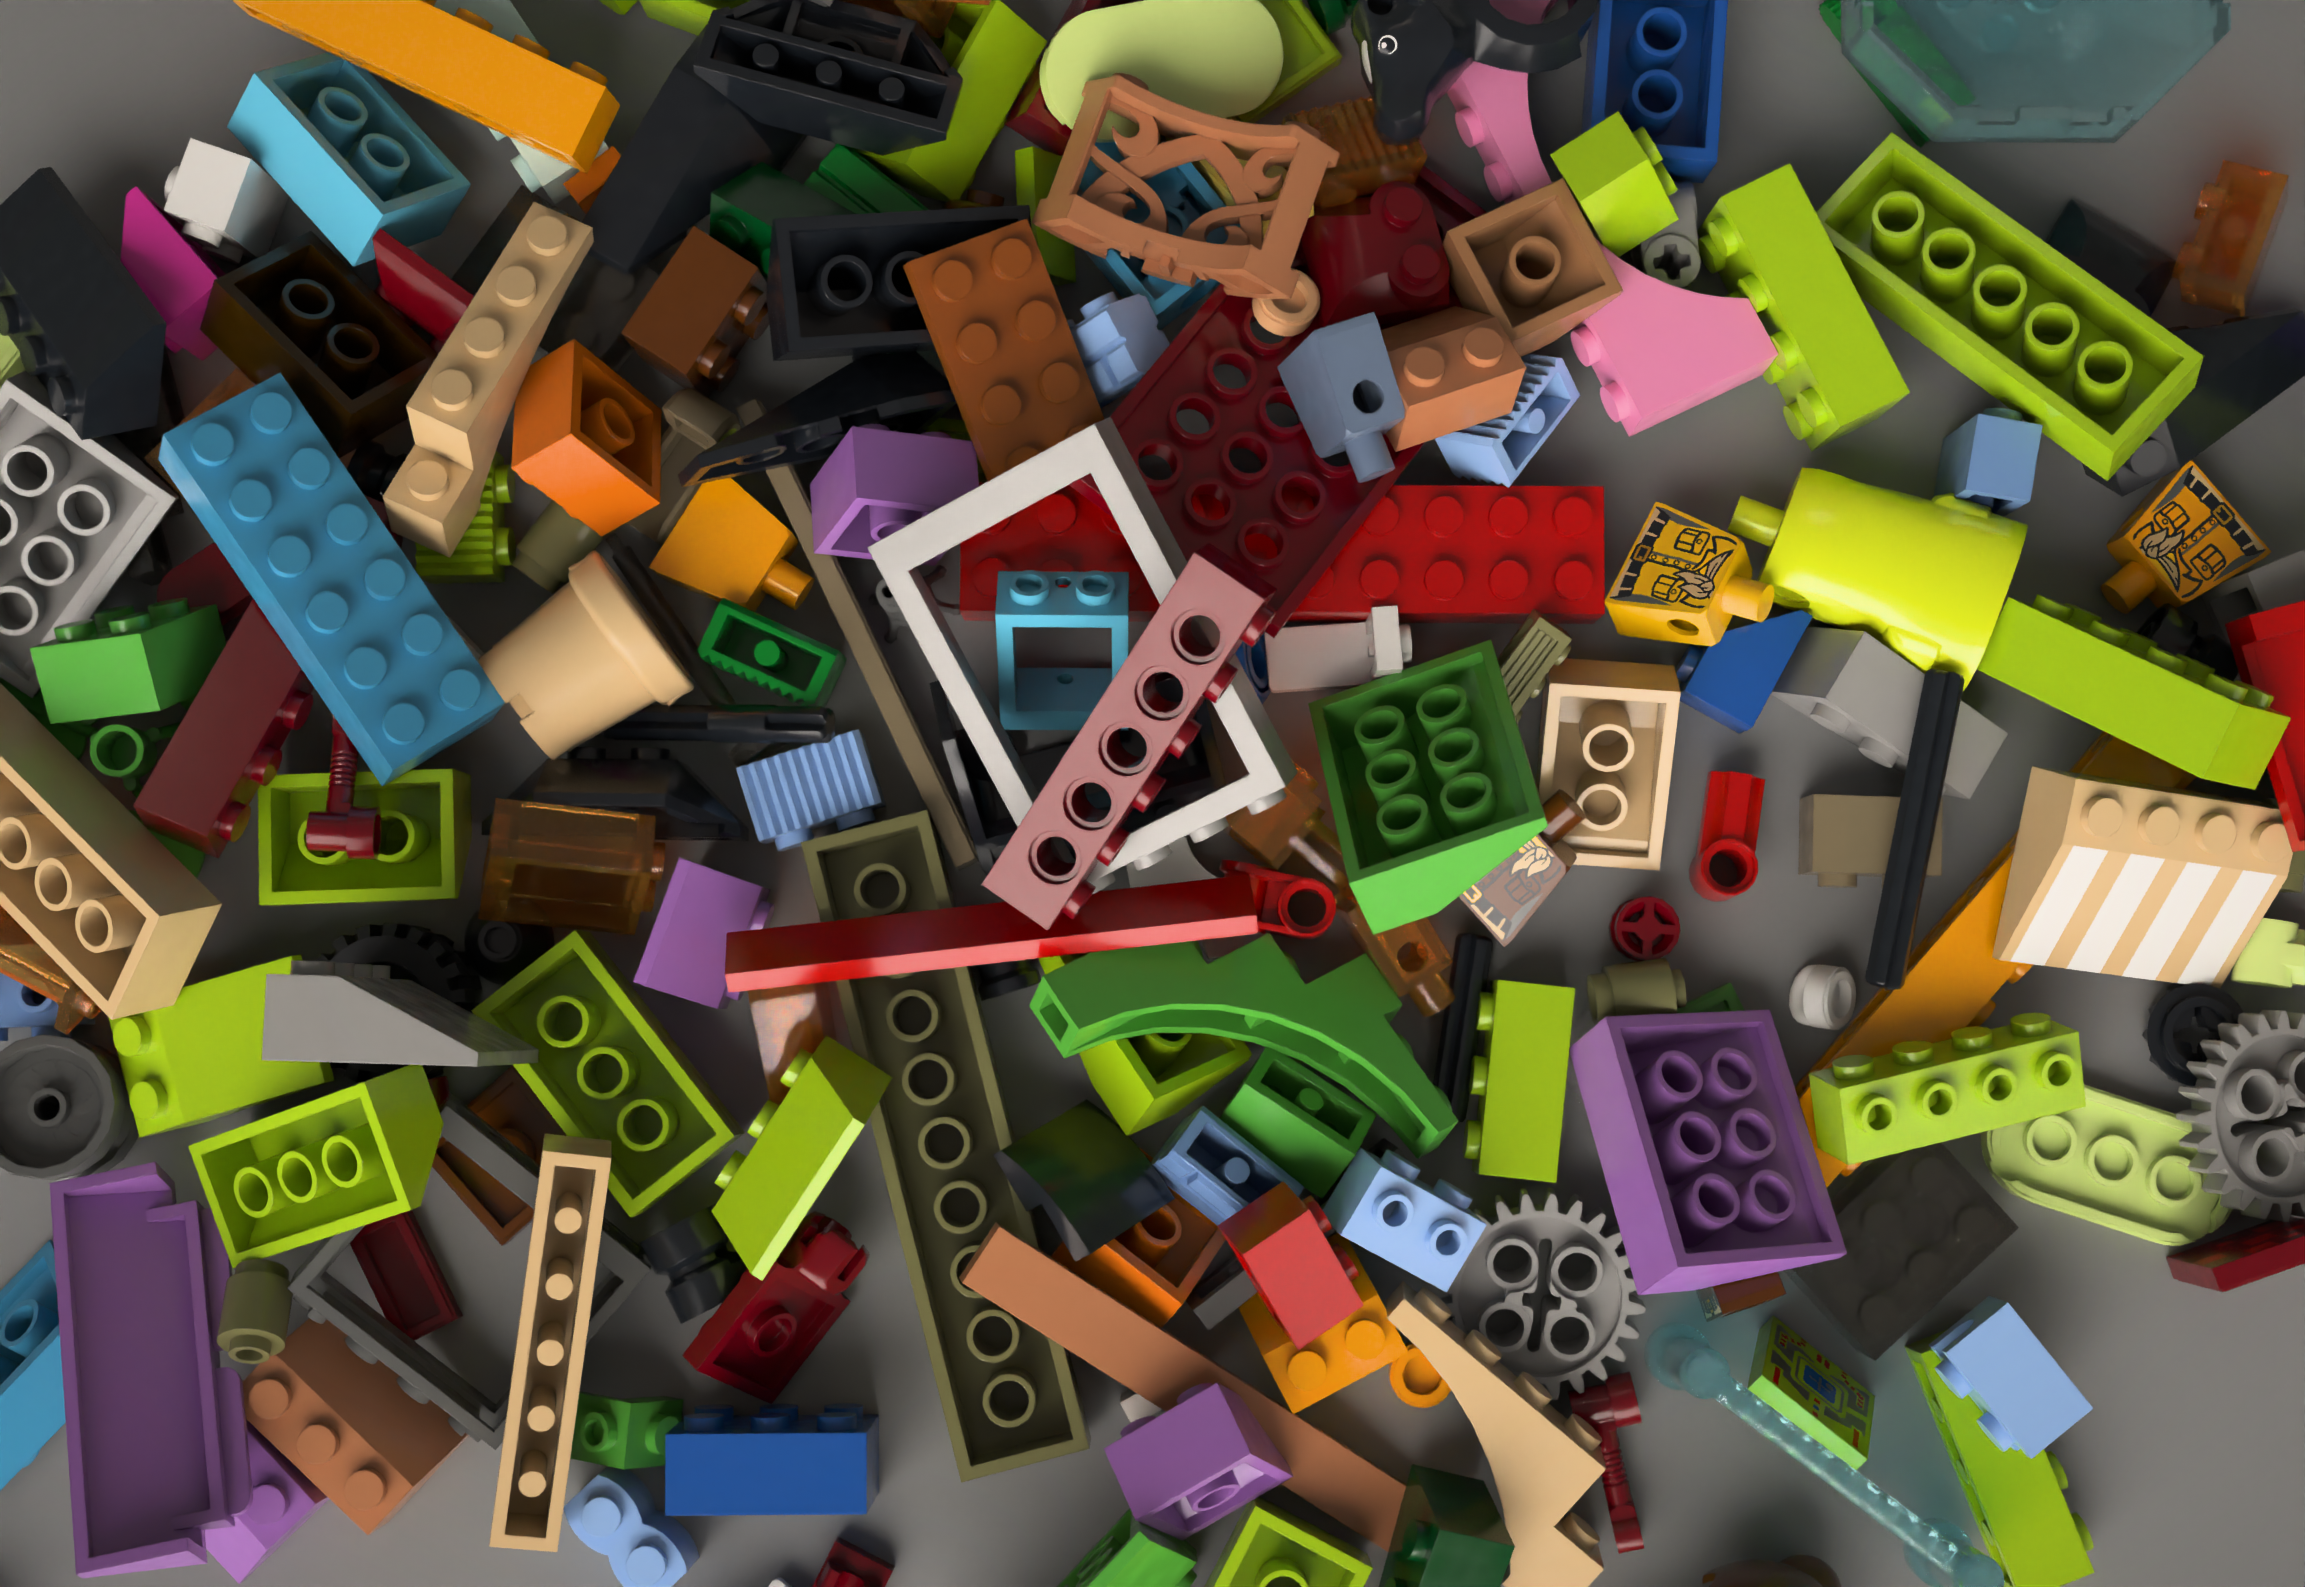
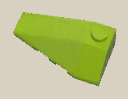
M1088 953L1038 959L1044 973L1048 974ZM1152 1033L1108 1041L1079 1053L1092 1085L1126 1136L1175 1115L1246 1063L1253 1055L1242 1040L1206 1033Z

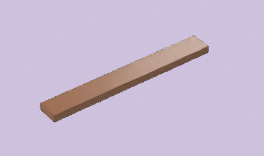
M995 1222L960 1275L959 1279L963 1284L1165 1412L1178 1405L1177 1398L1183 1392L1203 1383L1215 1384L1218 1382L1239 1394L1290 1467L1294 1477L1283 1482L1281 1485L1385 1551H1389L1406 1483L1298 1414H1292L1291 1410Z

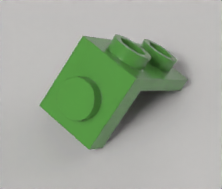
M579 1391L570 1459L623 1470L665 1466V1434L681 1421L684 1399L668 1396L619 1399Z

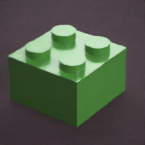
M186 597L147 606L149 612L135 613L133 605H124L94 613L95 621L94 619L81 620L53 628L56 636L55 639L30 648L50 724L161 711L196 696L227 644L217 605L189 607Z

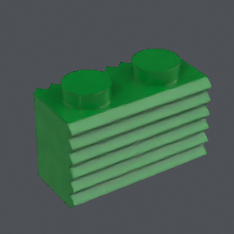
M722 598L697 649L700 658L711 666H716L722 671H728L735 677L739 676L746 682L750 681L757 687H763L769 693L774 692L779 697H785L790 702H796L800 706H822L824 708L847 661V658L839 650L725 598Z

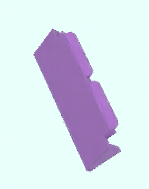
M156 1162L49 1183L76 1575L81 1578L208 1564L205 1530L235 1527L234 1517L244 1514L253 1502L242 1378L234 1369L220 1366L219 1351H223V1349L217 1344V1334L226 1281L232 1276V1265L211 1208L205 1209L197 1200L176 1204L175 1182Z

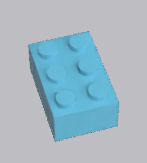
M328 52L255 72L227 125V128L353 267L376 259L372 238L380 228L406 247L440 236L471 186V183L369 71Z

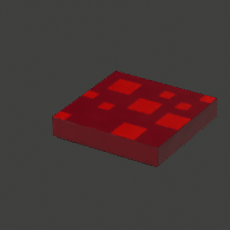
M2290 1216L2289 1222L2270 1220L2168 1256L2166 1259L2172 1276L2181 1282L2219 1292H2226L2305 1264V1218Z

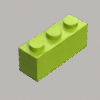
M1490 980L1489 992L1480 991L1475 1027L1476 1030L1485 1031L1483 1056L1473 1055L1469 1093L1479 1095L1477 1120L1466 1121L1463 1137V1158L1473 1159V1172L1480 1175L1557 1182L1575 988Z

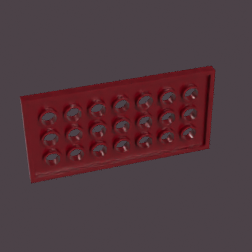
M1361 118L1354 122L1333 148L1340 153L1336 167L1326 168L1313 204L1315 208L1357 199V194L1374 193L1376 189L1385 183L1392 181L1407 182L1418 187L1429 199L1442 244L1447 231L1488 213L1400 147L1386 145L1376 135L1373 127ZM1297 248L1291 268L1305 273L1299 248ZM1449 282L1450 304L1447 308L1453 306L1463 308ZM1220 284L1110 417L1187 563L1194 552L1210 543L1277 588L1266 606L1275 612V616L1265 630L1267 634L1275 638L1426 442L1395 452L1388 437L1384 434L1383 437L1395 469L1366 482L1358 483L1350 462L1348 465L1341 467L1326 463L1316 454L1277 368L1314 330L1321 328L1317 314L1311 325L1304 332L1295 336H1282V340L1278 343H1264L1258 340L1250 329V324L1257 321L1252 309L1253 298L1227 295L1223 290L1225 285ZM1407 321L1396 322V323H1389V324H1382V325H1379V326H1380V330H1383V329H1386V328H1389V327H1392V326H1395V325H1398V324H1401V323H1404V322H1407ZM1223 364L1238 368L1245 377L1246 385L1236 389L1223 386L1217 381L1213 368ZM1272 403H1282L1289 406L1295 412L1298 424L1288 428L1274 424L1267 416L1266 406ZM1185 409L1200 412L1207 419L1209 430L1202 434H1192L1185 431L1179 425L1176 413ZM1236 448H1245L1254 452L1261 462V470L1256 473H1244L1237 470L1229 459V452ZM1146 455L1160 456L1170 465L1172 476L1165 480H1153L1141 471L1138 460ZM1091 473L1069 484L1114 518ZM1288 487L1303 489L1312 498L1314 509L1306 513L1291 510L1282 499V490ZM1199 494L1214 496L1222 503L1225 516L1217 520L1202 518L1193 509L1191 498ZM1253 533L1268 536L1276 545L1277 556L1269 560L1254 557L1247 550L1244 538Z

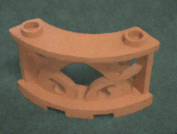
M1114 73L1111 77L1087 81L1082 91L1084 100L1047 198L1040 199L1031 223L1074 246L1106 259L1109 249L1113 248L1121 252L1120 256L1130 259V256L1145 260L1141 273L1193 288L1197 277L1205 281L1214 279L1225 285L1223 290L1227 295L1263 299L1292 298L1300 274L1292 270L1291 265L1326 168L1336 167L1340 153L1321 141L1322 136L1318 130L1301 122L1288 121L1284 125H1264L1213 116L1160 97L1148 91L1147 84L1142 80L1125 73ZM1107 110L1139 126V132L1131 138L1123 137L1112 126V135L1117 149L1125 158V160L1119 163L1095 146ZM1160 135L1173 140L1161 143ZM1090 159L1104 174L1096 179L1080 197L1077 195ZM1205 159L1226 184L1235 205L1220 207L1203 214L1190 224L1181 237L1169 234V223L1162 201L1156 192L1144 181L1173 167ZM1238 159L1248 161L1244 168ZM1273 165L1289 167L1285 180H1283L1282 174L1273 178H1268L1265 174ZM1282 187L1277 200L1258 202L1257 198L1269 197ZM1128 192L1137 196L1150 209V215L1144 222L1135 223L1125 219V215L1130 209H1137L1135 201L1126 195ZM1270 220L1263 239L1262 221ZM1240 224V227L1227 225ZM1224 226L1225 234L1228 235V239L1224 244L1206 242L1207 236L1211 231Z

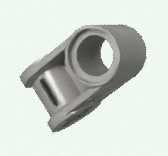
M1691 181L1674 182L1678 191L1668 196L1679 220L1632 248L1631 258L1632 266L1641 272L1669 285L1690 290L1691 284L1700 271L1701 263L1697 237V202L1693 183ZM1658 265H1666L1669 275H1678L1676 280L1668 279L1665 270L1657 269Z

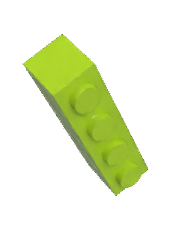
M1946 1330L1904 1346L2002 1587H2060L2095 1573L2087 1555V1551L2094 1548L2093 1541L2080 1515L2077 1512L2070 1513L2061 1491L2068 1488V1480L2056 1455L2052 1451L2045 1452L2043 1449L2031 1459L2021 1449L2015 1451L2011 1447L2003 1452L1987 1437L1976 1421L1983 1415V1412L1968 1394L1963 1399L1957 1397L1935 1371L1934 1367L1942 1361L1929 1344Z

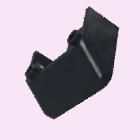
M1168 672L1156 675L1155 685L1158 693L1167 701L1181 702L1183 688L1180 681ZM931 682L929 684L942 744L981 868L987 876L1018 827L965 729L957 730L947 695L940 682ZM1206 699L1193 717L1194 720L1202 724L1198 734L1179 759L1171 753L1168 755L1157 774L1166 779L1165 784L1144 813L1135 807L1122 825V828L1126 831L1131 832L1226 785ZM1132 728L1121 730L1120 741L1123 748L1131 755L1138 757L1146 756L1147 744L1144 737ZM1005 730L1014 749L1017 752L1013 737L1007 730ZM1073 741L1019 756L1039 794ZM1086 783L1085 794L1090 804L1100 810H1110L1111 798L1107 790L1097 783ZM1063 839L1072 857L1076 859V853L1073 846L1067 840Z

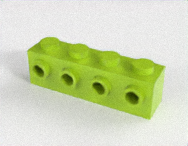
M2023 1013L2010 1018V1025L1994 1029L1979 1026L1960 1028L1951 1033L1952 1039L1936 1043L1927 1041L1901 1042L1892 1047V1053L1873 1058L1866 1055L1839 1057L1833 1060V1067L1809 1073L1817 1146L1845 1164L1851 1165L2086 1107L2079 1032L2052 1021L2048 1014Z

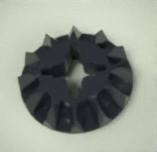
M2189 984L2166 990V995L2157 1004L2148 1009L2150 1018L2147 1029L2142 1034L2148 1043L2151 1053L2149 1061L2157 1065L2167 1075L2169 1080L2195 1086L2198 1078L2191 1073L2186 1065L2188 1061L2205 1063L2208 1058L2203 1052L2200 1042L2197 1045V1053H2192L2191 1043L2180 1041V1038H2173V1032H2180V1029L2189 1028L2192 1023V1017H2196L2198 1027L2208 1029L2209 1032H2219L2218 1025L2221 1023L2238 1024L2239 1014L2244 1013L2243 1010L2229 994L2210 985ZM2219 1036V1038H2209V1039H2208V1040L2221 1041L2220 1036Z

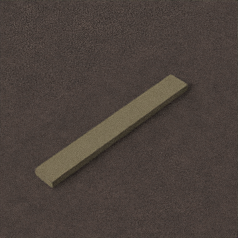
M756 398L736 407L744 427L768 413L761 400L757 401ZM794 465L766 470L955 867L960 871L979 862L970 832L838 557L814 553L811 501Z

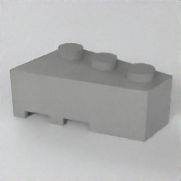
M1807 627L1771 695L1856 745L1858 750L1872 761L1888 768H1894L1905 775L1925 674L1865 631ZM1962 700L1960 702L1942 796L1947 795L1970 799L2008 733Z

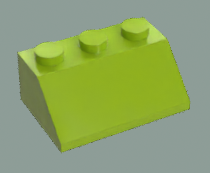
M918 0L908 18L918 21L941 50L950 66L954 67L963 78V86L946 140L883 156L852 148L891 180L921 196L945 202L954 199L959 200L961 195L971 186L980 161L992 140L1003 129L1009 109L1022 86L1029 80L1036 67V61L1047 43V40L1001 0H991L989 5Z
M453 768L410 770L382 787L372 771L357 772L355 776L353 806L379 807L381 811L382 834L380 852L377 859L348 858L347 852L308 850L306 841L308 815L310 811H326L330 773L275 775L274 779L267 786L260 784L258 788L260 906L458 899L472 840L470 774Z
M827 1035L813 1054L803 1048L800 1049L780 1082L791 1088L780 1106L768 1099L747 1131L748 1134L758 1139L747 1156L735 1150L714 1182L725 1191L712 1209V1213L749 1272L761 1281H763L856 1140L893 1078Z

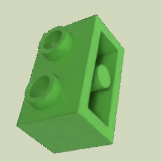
M1265 1047L1235 1090L1219 1119L1303 1185L1304 1188L1322 1199L1356 1155L1377 1114L1287 1055Z

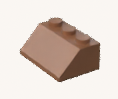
M309 1318L286 1338L285 1348L282 1352L270 1356L266 1362L260 1363L242 1382L246 1419L362 1531L370 1535L396 1515L469 1435L466 1433L463 1436L459 1435L448 1422V1418L451 1415L430 1400L427 1404H422L405 1393L396 1381L399 1375L383 1362L378 1360L376 1364H370L357 1356L345 1343V1338L348 1335L330 1321L326 1320L323 1324H320Z

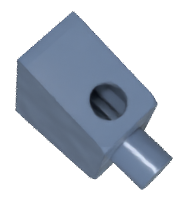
M1375 312L1314 330L1277 368L1316 454L1320 458H1326L1346 451L1358 483L1366 482L1391 472L1395 469L1383 435L1405 418V408Z

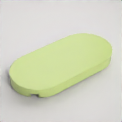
M1143 0L1087 11L1064 23L1051 39L1049 47L1045 49L1040 63L1039 74L1041 91L1048 109L1062 125L1066 124L1071 130L1074 127L1084 100L1082 91L1085 83L1111 77L1114 73H1125L1142 80L1147 84L1148 91L1167 100L1206 114L1229 119L1255 109L1271 95L1279 81L1283 67V43L1275 20L1258 0ZM1107 110L1096 142H1115L1112 135V126L1120 135L1128 138L1137 135L1139 126Z
M2085 1084L2086 1107L1981 1132V1148L1985 1163L1994 1179L2012 1195L2022 1200L2147 1241L2170 1246H2181L2195 1242L2194 1240L2202 1238L2207 1233H2213L2223 1225L2233 1210L2220 1205L2221 1194L2204 1192L2202 1185L2208 1175L2207 1173L2190 1171L2187 1167L2198 1154L2197 1148L2180 1146L2179 1140L2192 1132L2191 1123L2177 1120L2174 1113Z

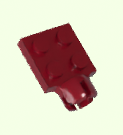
M813 1211L801 1221L763 1281L753 1276L748 1269L745 1270L739 1283L714 1315L703 1324L697 1337L682 1356L696 1371L772 1404L851 1302L842 1292L851 1285L867 1264L870 1255L864 1244L858 1250L855 1242L851 1240L852 1235L849 1230L836 1220L820 1212Z

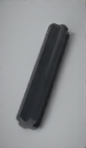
M1460 933L1455 938L1433 1085L1439 1087L1446 1094L1451 1104L1452 1112L1458 1119V1123L1463 1122L1467 1115L1470 1096L1471 1063L1473 1055L1476 1056L1480 1031L1476 1030L1475 1027L1480 991L1486 992L1493 947L1490 938L1471 933Z

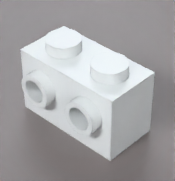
M190 138L181 165L174 167L167 178L164 189L166 201L164 211L183 225L181 235L202 244L204 252L224 261L239 264L242 255L256 259L268 253L289 195L252 159Z

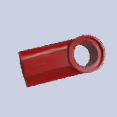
M1733 771L1708 772L1697 852L1689 868L1690 882L1694 890L1702 898L1713 902L1726 901L1747 891L1754 884L1758 874V860L1755 856L1765 779L1755 777L1752 774ZM1721 854L1729 857L1734 862L1737 868V878L1732 887L1722 886L1713 880L1709 872V863L1713 855Z

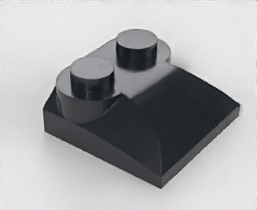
M2072 199L2065 206L2045 240L2051 247L2149 317L2154 312L2180 264L2178 261Z

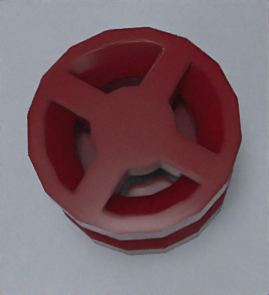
M1652 896L1630 899L1619 905L1611 915L1608 927L1610 941L1616 951L1625 958L1635 961L1658 959L1667 955L1677 944L1681 931L1679 917L1673 907L1663 899Z

